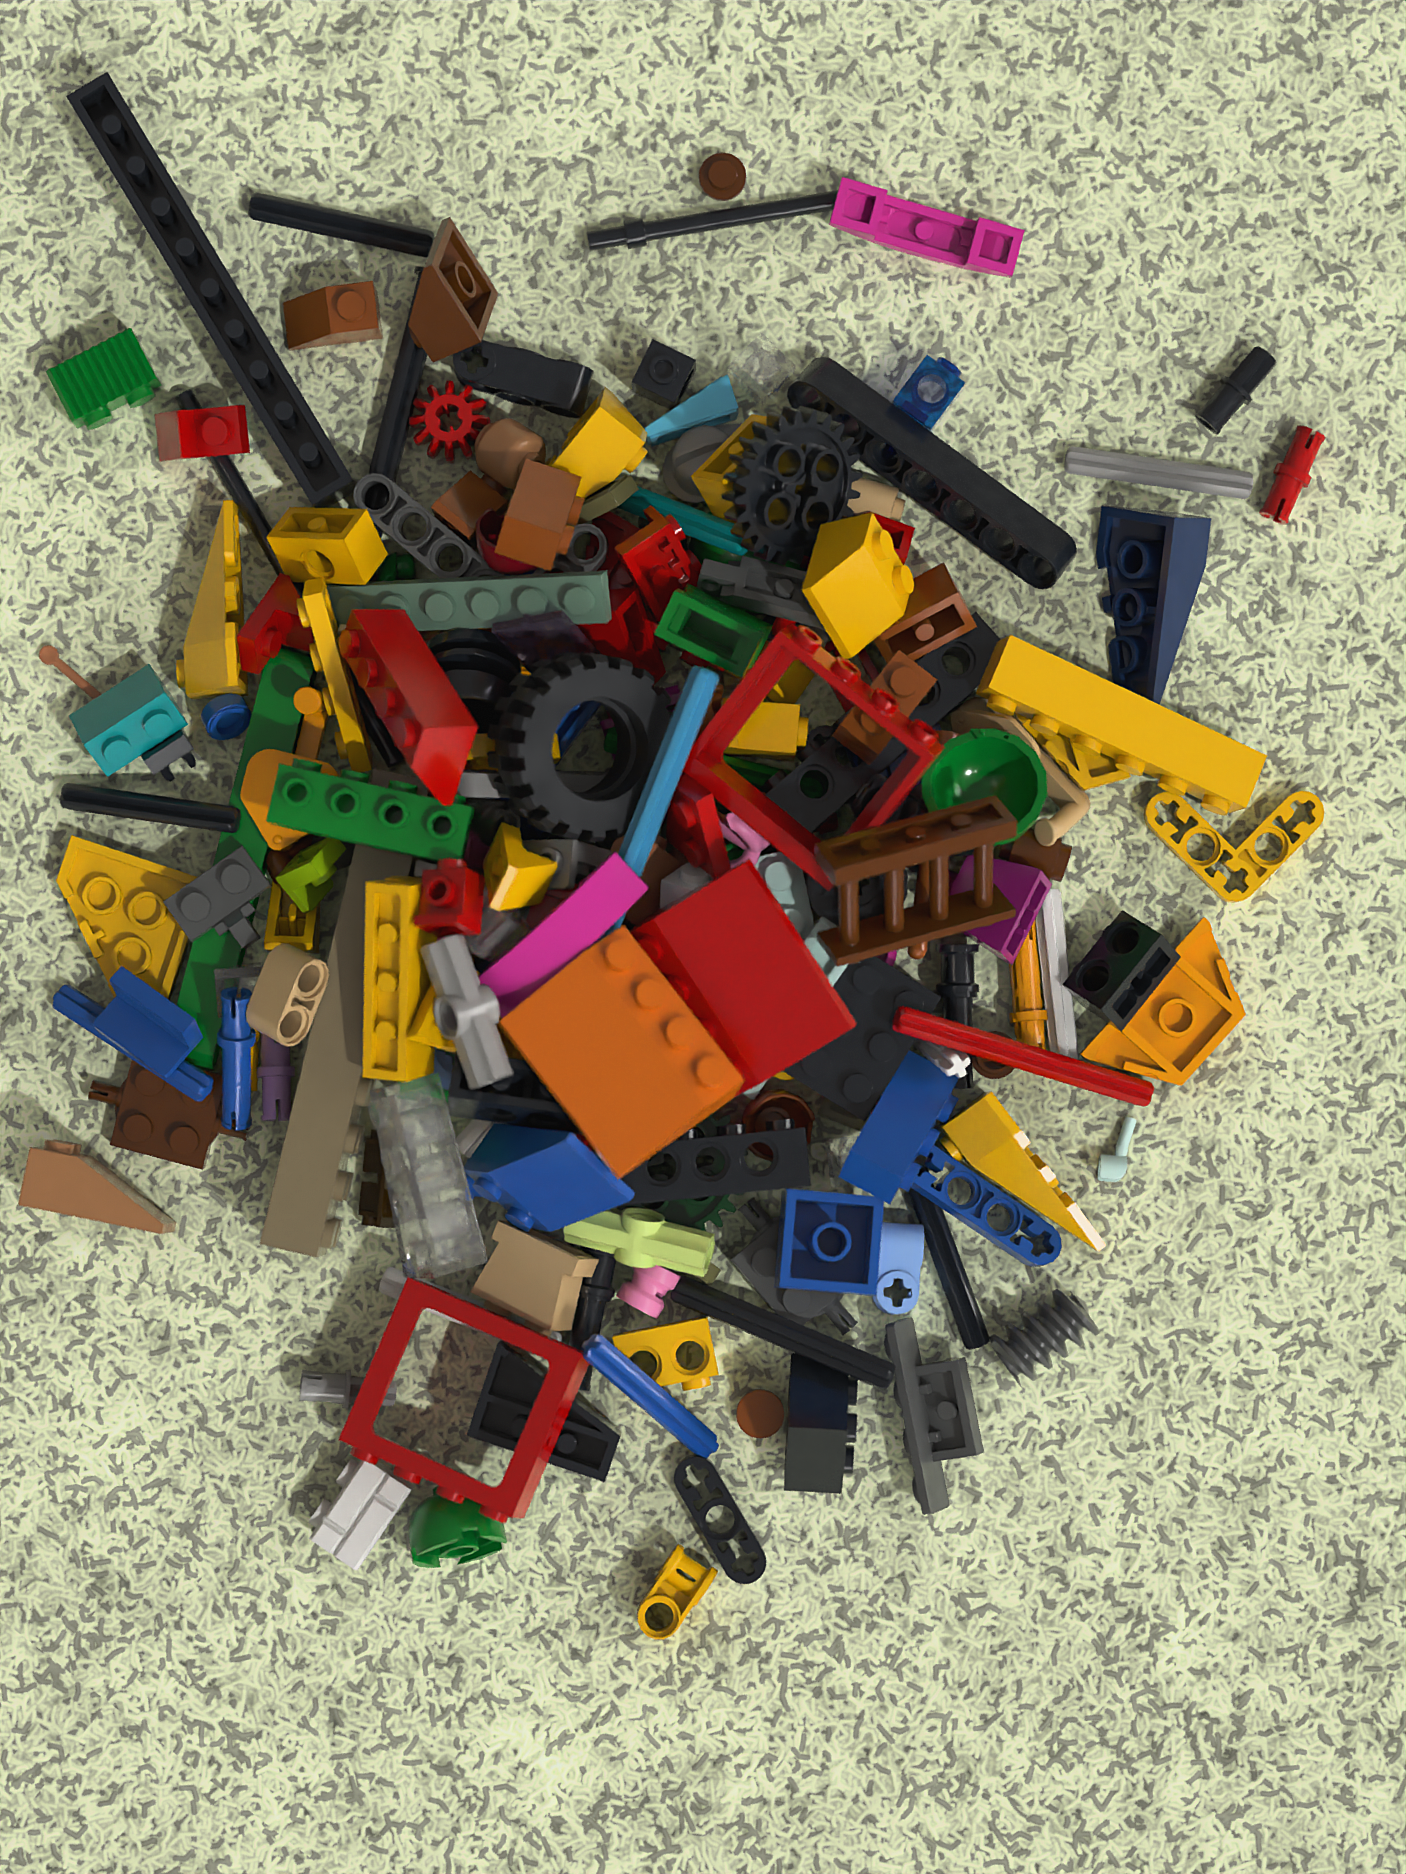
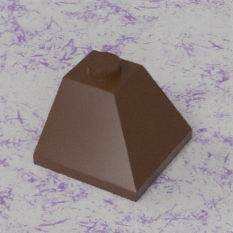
M450 217L441 221L422 271L408 322L410 335L414 343L419 348L425 350L432 362L482 342L499 294Z

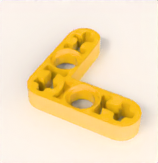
M1306 791L1294 792L1285 798L1235 849L1181 796L1170 792L1158 793L1148 801L1144 809V820L1148 828L1219 898L1226 902L1236 903L1250 897L1311 836L1322 823L1325 812L1323 803L1313 793ZM1158 802L1164 806L1171 802L1174 803L1178 809L1173 815L1182 825L1186 824L1188 818H1191L1196 826L1183 833L1178 844L1170 837L1178 832V830L1168 821L1159 825L1155 820L1159 814L1155 808ZM1293 802L1298 805L1308 802L1312 806L1308 813L1312 822L1308 824L1302 821L1296 824L1289 831L1297 836V839L1291 843L1286 832L1273 825L1272 822L1278 817L1282 825L1285 824L1294 814V810L1290 807ZM1195 834H1204L1213 843V853L1205 861L1193 859L1187 851L1188 840ZM1262 834H1272L1280 841L1281 851L1276 859L1267 861L1261 859L1256 854L1255 841ZM1223 851L1230 857V860L1222 864L1232 873L1242 870L1246 875L1242 880L1243 885L1246 887L1242 893L1237 889L1227 892L1223 887L1227 879L1218 869L1214 871L1212 877L1205 872L1206 868L1219 860Z

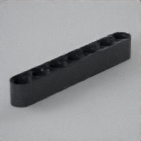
M828 357L815 358L789 386L787 398L792 408L798 410L799 406H804L832 416L831 420L842 423L845 426L842 434L854 438V442L848 451L860 454L861 461L1027 584L1038 589L1051 588L1075 558L1077 553L1076 544L1066 531L836 361Z

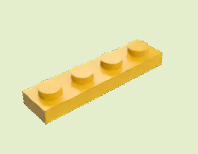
M324 576L306 580L303 598L297 599V607L303 627L311 626L315 643L310 644V654L315 671H324L328 687L322 688L328 716L336 715L340 731L335 732V741L340 759L348 758L352 771L365 772L372 770L373 750L349 664L340 653L339 636L337 634L338 625Z

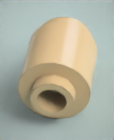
M865 478L852 482L851 489L861 493L859 498L849 499L847 504L854 511V516L873 512L900 522L906 500L897 498L899 488Z

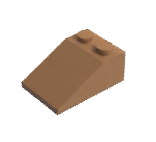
M45 1139L44 1147H30L18 1205L158 1234L175 1231L176 1221L96 1158L80 1154L81 1144L57 1139Z

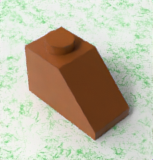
M373 281L327 286L283 302L289 351L383 339L378 293Z
M470 470L440 496L431 506V509L438 520L475 550L477 548L476 521L489 508H493L497 515H504L507 512L509 503L503 497L507 489L484 474L479 478Z

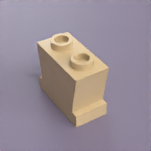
M498 1221L491 1239L499 1243L470 1292L485 1299V1308L504 1316H511V1313H514L525 1319L524 1326L544 1335L550 1336L552 1331H571L583 1277L593 1276L599 1259L539 1230L530 1229L529 1232H525L515 1227L509 1221Z

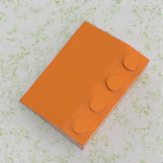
M624 925L583 952L498 1023L617 1180L732 1100L744 1082L739 1072Z

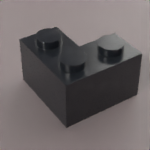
M791 1353L784 1491L842 1494L843 1474H853L854 1445H846V1443H856L857 1414L848 1413V1405L856 1406L858 1380L795 1353Z

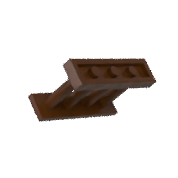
M996 795L815 843V861L832 883L838 886L839 926L817 932V941L838 967L845 964L858 963L863 959L974 928L990 926L996 922L1016 917L1015 907L995 883L993 884V844L1017 837V820ZM973 849V889L949 896V856ZM929 861V901L904 908V868ZM884 873V914L859 921L858 881Z

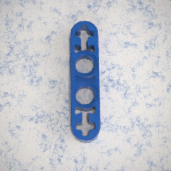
M935 1145L933 1146L925 1160V1166L935 1173L943 1171L944 1167L948 1169V1172L938 1180L935 1189L931 1187V1184L937 1178L928 1172H922L916 1176L911 1186L912 1189L1021 1263L1030 1267H1040L1054 1262L1060 1254L1062 1242L1058 1231L1052 1225ZM953 1178H961L969 1184L971 1195L964 1205H958L949 1198L947 1188ZM992 1205H1001L1008 1211L1010 1223L1005 1231H996L989 1226L987 1213ZM1022 1221H1025L1026 1225L1020 1229ZM1019 1229L1029 1237L1042 1234L1045 1237L1042 1245L1047 1251L1046 1253L1041 1252L1033 1255L1031 1253L1033 1244L1022 1236L1015 1238L1014 1242L1010 1241V1238Z

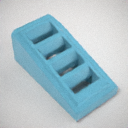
M728 374L718 378L645 427L644 429L647 431V444L653 447L678 439L683 433L693 427L702 425L715 427L737 420L739 407Z

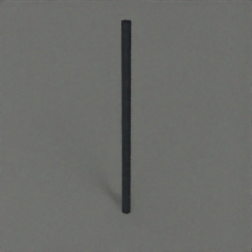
M192 389L184 391L175 398L181 410L203 409ZM230 455L209 457L277 576L280 573L284 574L266 538L272 528ZM292 582L300 598H303L304 583ZM349 665L367 732L387 767L390 768L405 758L400 749L395 745L392 735L383 720L377 715L374 705L365 690L359 685L357 677Z

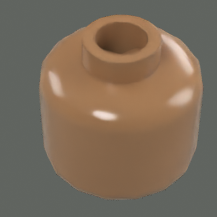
M511 418L500 419L486 425L477 436L475 442L476 464L482 473L502 486L514 490L526 459L545 465L546 445L539 434Z

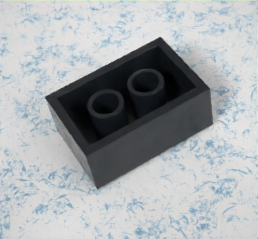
M876 956L863 959L858 963L848 964L833 986L857 1025L783 1070L788 1075L863 1121H866L916 1040L915 1037L893 1030L892 1022L896 1010L904 1006L932 1014L941 999L939 995Z

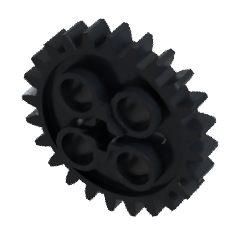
M784 406L781 415L773 412L767 413V426L756 422L751 424L754 434L752 440L744 437L738 439L744 452L742 455L730 454L729 459L737 467L735 472L723 475V478L732 482L733 486L731 490L723 493L721 498L733 502V506L724 513V518L736 522L730 533L742 538L740 546L754 552V556L780 565H786L787 561L798 565L802 564L804 555L812 556L821 524L841 520L842 516H854V511L847 504L849 499L859 498L861 494L851 489L852 482L862 478V473L851 469V466L860 459V454L848 451L854 442V438L842 434L845 426L842 423L831 420V415L804 406H799L798 410Z

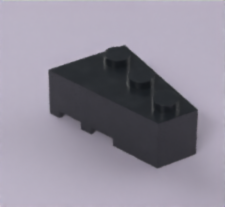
M501 1340L497 1343L466 1436L514 1452L547 1374ZM575 1397L548 1464L605 1482L622 1431Z

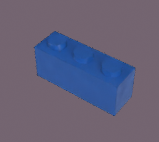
M909 1050L850 1149L838 1177L888 1204H891L899 1188L908 1192L921 1168V1165L914 1162L918 1154L928 1157L940 1134V1131L933 1127L937 1120L946 1124L959 1101V1098L952 1095L959 1078L955 1075L947 1076L931 1061Z

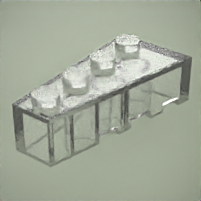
M439 1073L429 1074L409 1082H397L370 1090L369 1115L378 1133L381 1160L385 1171L404 1277L437 1278L487 1263L488 1258Z

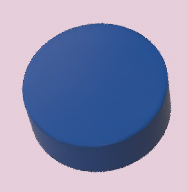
M228 693L220 695L207 703L202 710L201 721L210 737L216 740H228L237 737L246 730L252 714L245 700L240 695Z

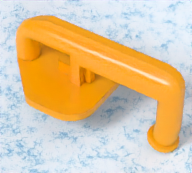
M312 687L299 688L293 697L295 708L304 714L295 754L275 749H265L257 752L248 762L240 792L243 804L268 846L279 852L291 849L297 841L310 834L271 825L266 822L279 764L292 766L294 758L322 764L321 773L340 777L333 766L318 760L328 714L322 691Z

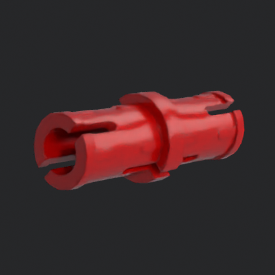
M1297 426L1296 433L1283 463L1276 464L1273 474L1276 476L1263 508L1259 511V514L1267 519L1275 515L1273 521L1281 525L1288 524L1290 514L1302 487H1308L1312 478L1308 473L1321 444L1324 443L1326 438L1318 431L1314 435H1310L1312 429L1306 426Z

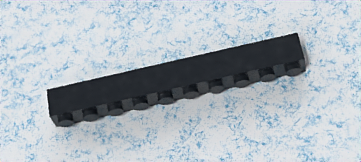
M108 72L67 95V99L314 508H328L354 493L356 486L354 480Z

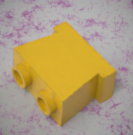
M722 698V706L728 698ZM762 702L725 750L724 755L794 761L796 750L802 751L806 747L809 718L799 717L800 705Z

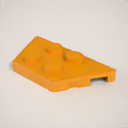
M1205 917L1201 918L1174 948L1181 958L1125 1028L1119 1031L1107 1023L1079 1053L1083 1059L1182 1086L1246 1015L1238 993L1234 990L1230 979V972L1224 958L1221 957L1212 934L1211 924Z

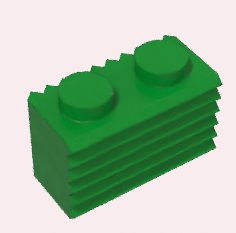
M131 328L117 333L114 337H110L106 341L100 342L98 345L92 346L90 349L74 355L71 359H67L46 371L71 422L77 429L84 425L87 430L103 426L112 420L113 415L111 411L127 403L130 408L139 407L152 400L156 396L153 390L162 386L137 335Z

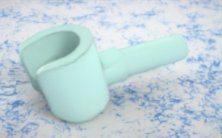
M1125 1117L1115 1146V1155H1099L1097 1173L1099 1181L1117 1182L1125 1175L1127 1170V1148L1137 1120Z

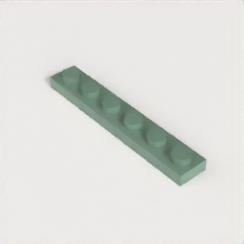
M607 571L367 582L366 585L330 584L327 586L338 628L341 624L348 623L351 609H404L418 631L607 623L612 619Z

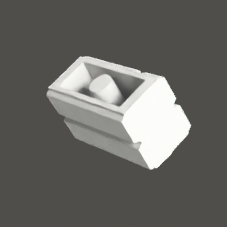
M351 1458L336 1480V1483L343 1488L333 1503L324 1498L308 1523L315 1527L309 1539L352 1569L358 1570L413 1489V1484L394 1475L393 1471L379 1461L374 1465L363 1460L358 1463Z

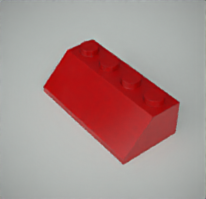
M351 609L346 629L342 630L339 638V649L342 657L347 660L357 677L359 685L365 690L375 707L377 715L383 720L393 737L395 745L400 748L410 767L443 806H452L478 728L477 724L404 609Z

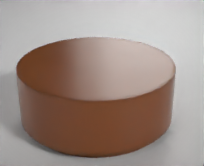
M752 1390L746 1393L737 1405V1422L740 1428L751 1437H770L781 1428L784 1421L783 1404L778 1396L769 1390Z

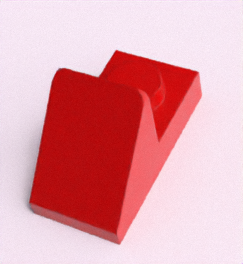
M245 405L173 410L154 414L159 462L250 453Z
M281 573L278 575L237 634L241 670L259 675L269 659H273L278 655L282 644L310 652V644L314 643L311 626L303 627L297 607V599L300 596L288 575Z

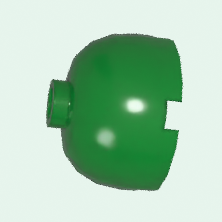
M437 1487L432 1490L433 1496L423 1500L413 1511L408 1528L412 1563L418 1567L439 1568L441 1567L439 1558L461 1557L457 1565L480 1560L502 1549L501 1542L507 1543L504 1524L479 1513L482 1504L466 1497L463 1504L451 1501L435 1493Z

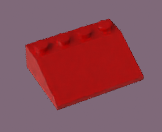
M750 858L653 912L629 931L744 1079L734 1097L765 1082L857 1025Z

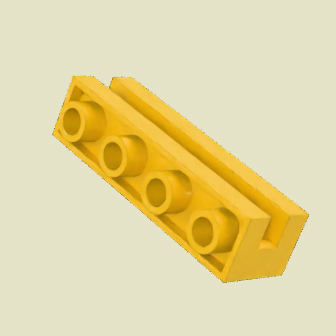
M394 875L385 877V881L372 880L366 882L362 1076L365 1078L409 1082L434 1073V1047L406 1038L431 984V978L420 949L437 942L436 936L413 925L414 916L419 915L422 878Z

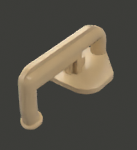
M973 697L965 701L951 714L952 732L962 735L970 732V729L996 728L1020 737L1037 752L1047 772V795L1060 810L1050 819L1042 818L1038 820L1034 827V834L1041 845H1053L1058 838L1065 835L1087 814L1090 809L1089 797L1073 782L1014 716L992 710L986 705L988 700L983 697Z

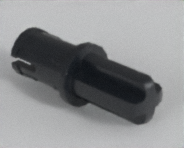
M1258 346L1254 347L1229 377L1223 376L1220 379L1221 387L1203 408L1195 414L1196 419L1212 433L1218 435L1222 427L1243 403L1248 405L1252 401L1250 395L1276 366L1274 357L1265 349Z

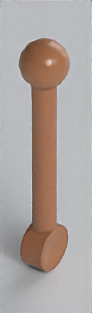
M47 645L41 648L39 657L43 663L54 665L92 699L101 695L98 690L59 658V652L55 647Z

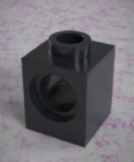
M652 339L632 380V391L671 410L680 404L696 371V360Z

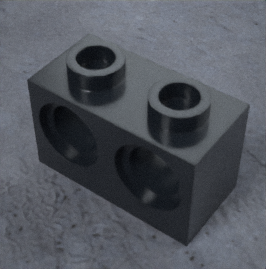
M1122 910L1114 921L1104 929L1101 937L1082 961L1075 965L1071 974L1062 985L1084 1008L1119 1031H1122L1181 956L1162 934Z

